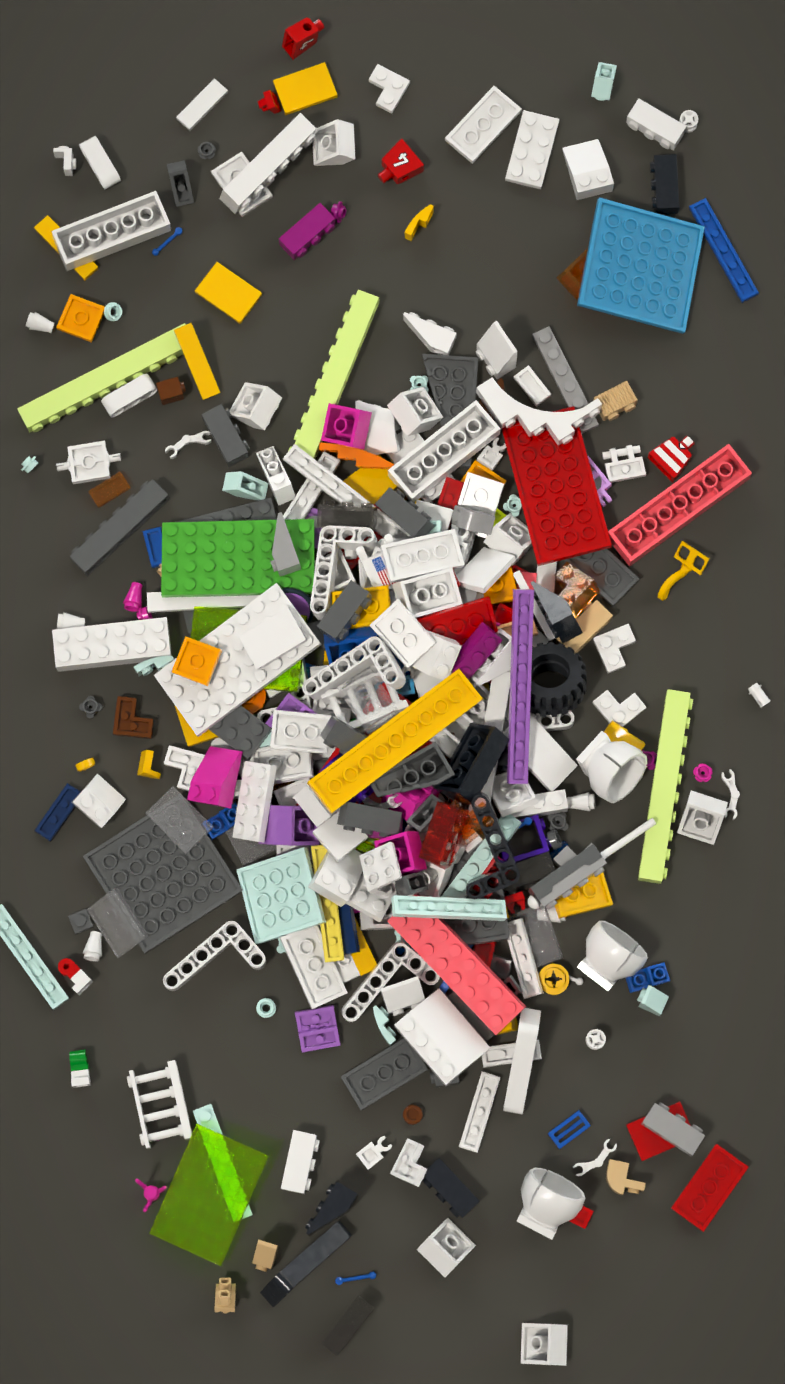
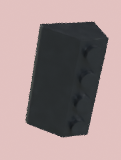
M470 723L448 762L455 775L436 785L434 789L460 803L472 805V797L476 793L481 792L487 783L493 768L506 748L509 738L495 726Z

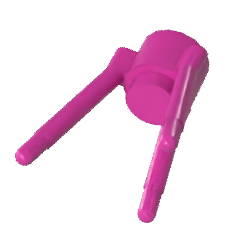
M135 1179V1182L144 1189V1197L148 1200L143 1208V1212H146L152 1205V1202L159 1199L160 1193H163L167 1186L158 1189L156 1186H147L141 1180Z

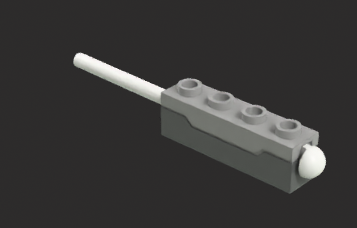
M653 818L649 819L601 853H599L594 844L530 887L528 890L531 895L528 898L529 907L532 909L540 908L541 910L546 907L548 910L558 903L557 899L560 897L565 899L573 893V888L576 886L581 888L589 882L588 878L593 874L597 877L604 872V867L607 864L605 859L656 825Z

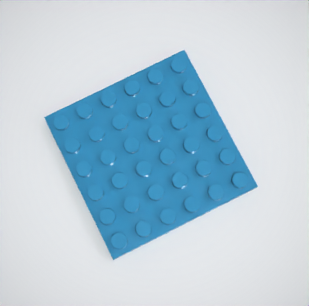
M598 198L577 306L681 334L685 333L705 226Z

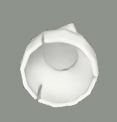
M603 731L576 758L584 774L589 777L591 788L599 797L610 803L622 800L633 791L647 767V756L640 749L625 741L611 742L608 735Z
M598 921L591 928L586 938V957L577 968L609 991L617 980L634 976L644 966L648 957L645 950L627 933L606 921Z
M535 1167L529 1170L523 1180L521 1187L523 1208L517 1222L552 1240L558 1226L574 1219L582 1209L585 1195L581 1189L563 1176L550 1170L547 1171L546 1169Z

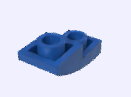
M236 802L232 804L231 809L225 808L201 824L211 841L234 827L237 811Z
M665 962L641 969L634 976L626 978L630 993L640 991L643 988L646 989L648 985L654 987L670 981Z

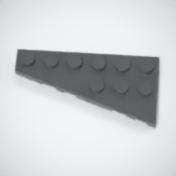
M422 354L435 405L443 416L440 420L441 427L475 401L478 357ZM471 458L458 468H470Z

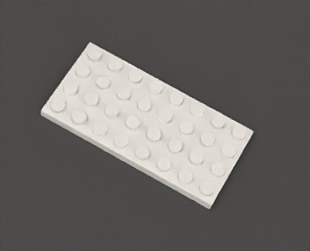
M276 583L200 640L202 643L222 650L208 686L173 674L171 671L176 659L154 676L194 733L199 737L322 644ZM288 607L307 641L260 670H257L238 637Z

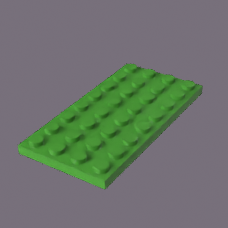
M277 520L162 523V598L261 595L276 583L281 589L295 588L306 594H312L315 573V520H285L301 570L281 577L278 571H273L270 562L274 560L272 550Z

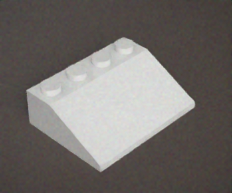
M440 989L432 993L394 1025L445 1086L449 1085L490 1049V1046Z

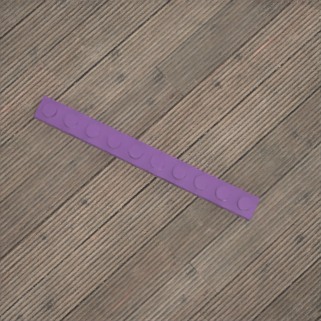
M513 589L508 784H528L534 590Z

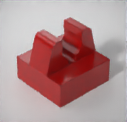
M271 90L263 92L265 98L258 101L259 109H262L263 112L270 110L274 114L281 112L276 94Z
M522 891L505 897L506 907L512 915L515 914V904L519 905L522 911H525V897Z

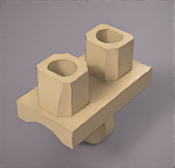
M219 1278V1284H216L215 1312L221 1311L224 1314L235 1312L236 1283L232 1284L231 1278Z

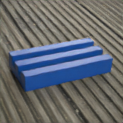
M578 1110L551 1130L548 1135L558 1149H561L591 1125L580 1110ZM577 1116L580 1117V1120H578L576 1123H574L560 1135H558L557 1137L554 1136V1133H556L570 1121L575 1119ZM582 1122L585 1124V1126H583L581 1129H579L577 1132H575L561 1144L559 1143L558 1140H560L562 1137H564L566 1134H568Z

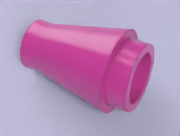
M137 582L131 583V587L123 601L124 609L138 612L139 607H142V584Z

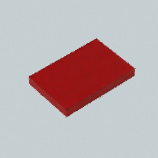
M681 1102L668 1106L670 1108L668 1112L673 1115L677 1113L686 1119L685 1123L690 1125ZM645 1117L626 1125L641 1161L675 1147L643 1126L641 1123Z

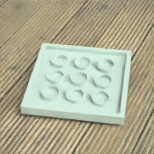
M307 847L237 869L255 944H261L289 933L326 923L319 894L308 888L314 873Z

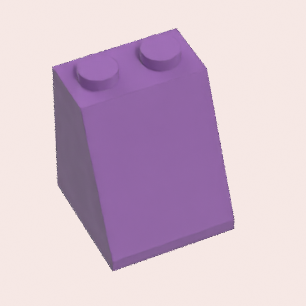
M270 805L264 843L259 842V844L319 845V840L313 835V831L318 827L315 826L300 806Z

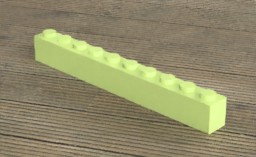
M358 290L356 295L353 294L350 299L349 305H351L349 312H345L342 320L344 325L338 329L336 339L338 340L330 348L329 355L331 357L329 362L325 361L322 372L324 374L322 379L318 378L315 389L317 391L315 396L311 395L308 406H310L308 413L304 412L301 423H303L301 430L297 429L294 436L295 444L314 459H316L319 452V443L323 442L321 437L328 404L338 405L379 305V297Z
M184 323V324H182V325H180V326H178V327H176V328H174V329H177V328H179V327H181V326H184V325H186V324ZM174 329L17 408L29 433L40 431L48 423H56L60 420V417L75 413L83 405L84 407L91 405L95 399L99 397L104 398L111 391L124 386L150 371L155 372L162 365L175 362L178 359L177 357L183 355Z
M670 689L666 692L647 821L653 818L656 825L645 831L638 875L639 881L661 884L662 879L666 880L668 868H664L665 860L669 861L671 849H667L668 841L672 842L673 830H670L671 822L674 823L676 818V811H673L674 803H678L679 798L676 786L680 785L682 774L679 773V766L684 764L685 755L681 753L682 747L686 748L688 736H684L685 728L689 729L690 717H687L688 710H692L693 699H690V693Z

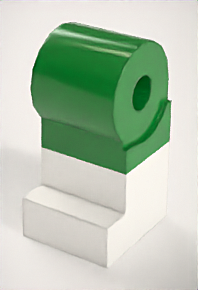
M86 1049L70 1051L72 1087L91 1086Z

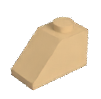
M258 1240L252 1262L256 1264L255 1269L267 1272V1269H272L279 1246Z

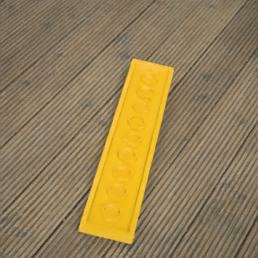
M457 669L309 780L307 784L332 814L482 701L483 698L462 671Z

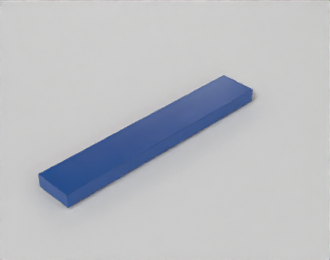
M704 198L690 205L689 209L697 224L705 226L703 234L741 303L759 294L757 288L707 199Z

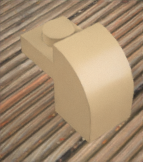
M609 1159L606 1180L609 1187L615 1193L623 1195L624 1188H628L627 1192L639 1194V1191H644L646 1183L626 1179L629 1163Z

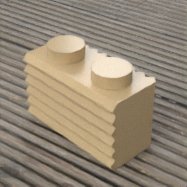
M628 381L595 396L593 399L594 401L598 398L602 403L599 414L603 421L607 419L612 421L619 417V413L632 411L636 408L635 405L638 402Z

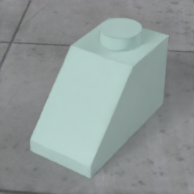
M598 63L591 97H595L600 101L610 100L617 65Z
M241 471L226 472L222 491L237 497L259 501L266 498L269 483Z

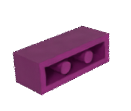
M319 203L279 238V245L293 260L298 257L301 258L307 253V249L311 245L315 246L320 242L321 237L325 233L329 234L333 231L334 225H336L335 218Z
M482 622L462 645L451 674L460 669L469 680L503 641L501 637Z

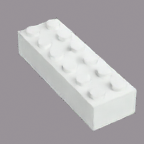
M300 113L223 189L219 199L234 214L239 210L243 212L249 206L248 203L251 201V198L255 200L262 193L261 190L264 188V185L268 187L275 180L276 173L281 174L287 168L289 160L294 161L300 155L302 147L306 149L313 142L316 128Z
M154 191L52 231V237L66 271L167 233L171 231V227L159 196Z
M475 400L388 470V477L406 495L409 501L412 500L415 503L417 499H420L499 436L500 427Z
M167 617L52 630L55 666L58 672L141 663L155 657L172 656Z

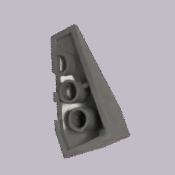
M435 741L402 760L370 784L377 797L439 785L453 777L455 773Z

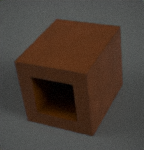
M178 377L156 383L162 405L184 399L185 386L183 382H179Z

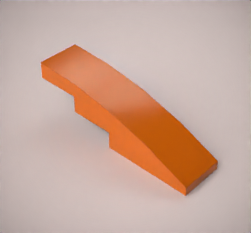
M319 443L320 451L338 453V459L356 461V467L390 469L395 465L375 454L358 448L340 444Z

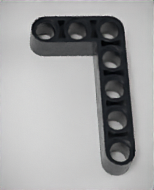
M483 792L476 793L472 797L471 804L498 868L468 881L466 894L471 899H479L513 885L520 878L519 867L490 799ZM483 798L486 804L483 807H478L475 804V800ZM485 816H491L494 821L492 824L486 825L482 819ZM493 834H499L501 840L495 843L491 841L490 837ZM506 852L509 858L504 861L500 860L498 854ZM508 870H514L517 875L514 878H508L505 873ZM490 877H495L498 879V884L491 886L487 880ZM472 885H478L480 891L472 893L469 888Z
M340 1221L336 1222L281 1270L260 1292L261 1295L272 1307H275L299 1282L342 1246L352 1234Z

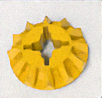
M548 964L539 973L542 989L548 994H560L568 987L569 974L562 965ZM553 971L556 977L562 978L556 981L555 987L552 981L546 980V978L552 976Z

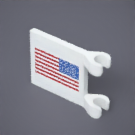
M391 534L384 536L386 544L394 542ZM363 546L357 547L356 553L372 587L388 585L389 590H392V584L398 582H389L382 552L368 558Z

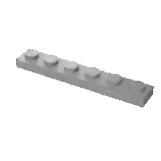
M550 327L533 333L532 337L568 408L574 406L575 410L588 405ZM588 417L584 420V424L580 426L581 434L599 426L595 417Z

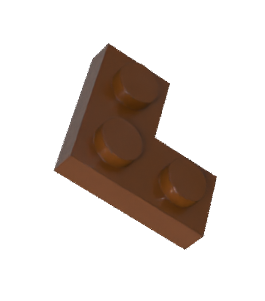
M117 697L113 735L152 739L154 719L135 717L137 698Z

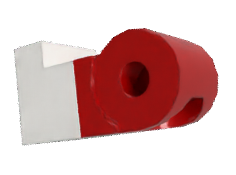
M65 958L58 963L59 972L63 976L69 977L75 983L72 989L79 996L93 983L71 959Z

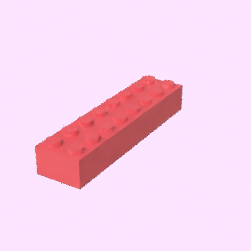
M730 444L726 445L609 530L611 544L630 567L748 481L752 472Z
M392 916L387 921L495 1035L499 1034L526 1007L443 919Z

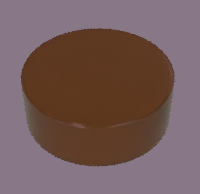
M409 1105L404 1109L403 1118L406 1123L416 1125L422 1120L423 1113L417 1105Z

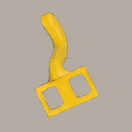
M682 541L674 555V558L682 563L681 568L662 584L658 598L664 601L668 597L671 587L693 570L702 575L709 558ZM682 546L690 550L686 560L679 556ZM697 556L705 561L701 570L693 565Z

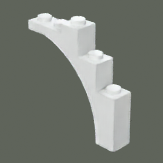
M493 377L476 388L477 395L501 429L505 426L507 428L511 427L516 423L517 419L529 437L540 435L544 432V428H546L557 445L569 443L573 439L572 436H574L575 430L573 427L578 428L584 424V420L588 417L593 418L597 416L602 407V403L597 398L585 407L573 411L548 412L533 409L510 397L500 388Z

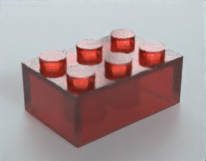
M437 801L419 858L444 866H450L451 863H454L457 852H455L457 845L463 839V827L468 824L470 815H468L469 810L448 802Z

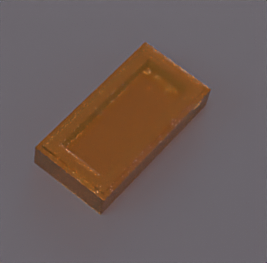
M118 472L88 492L97 507L100 508L131 488L122 473Z

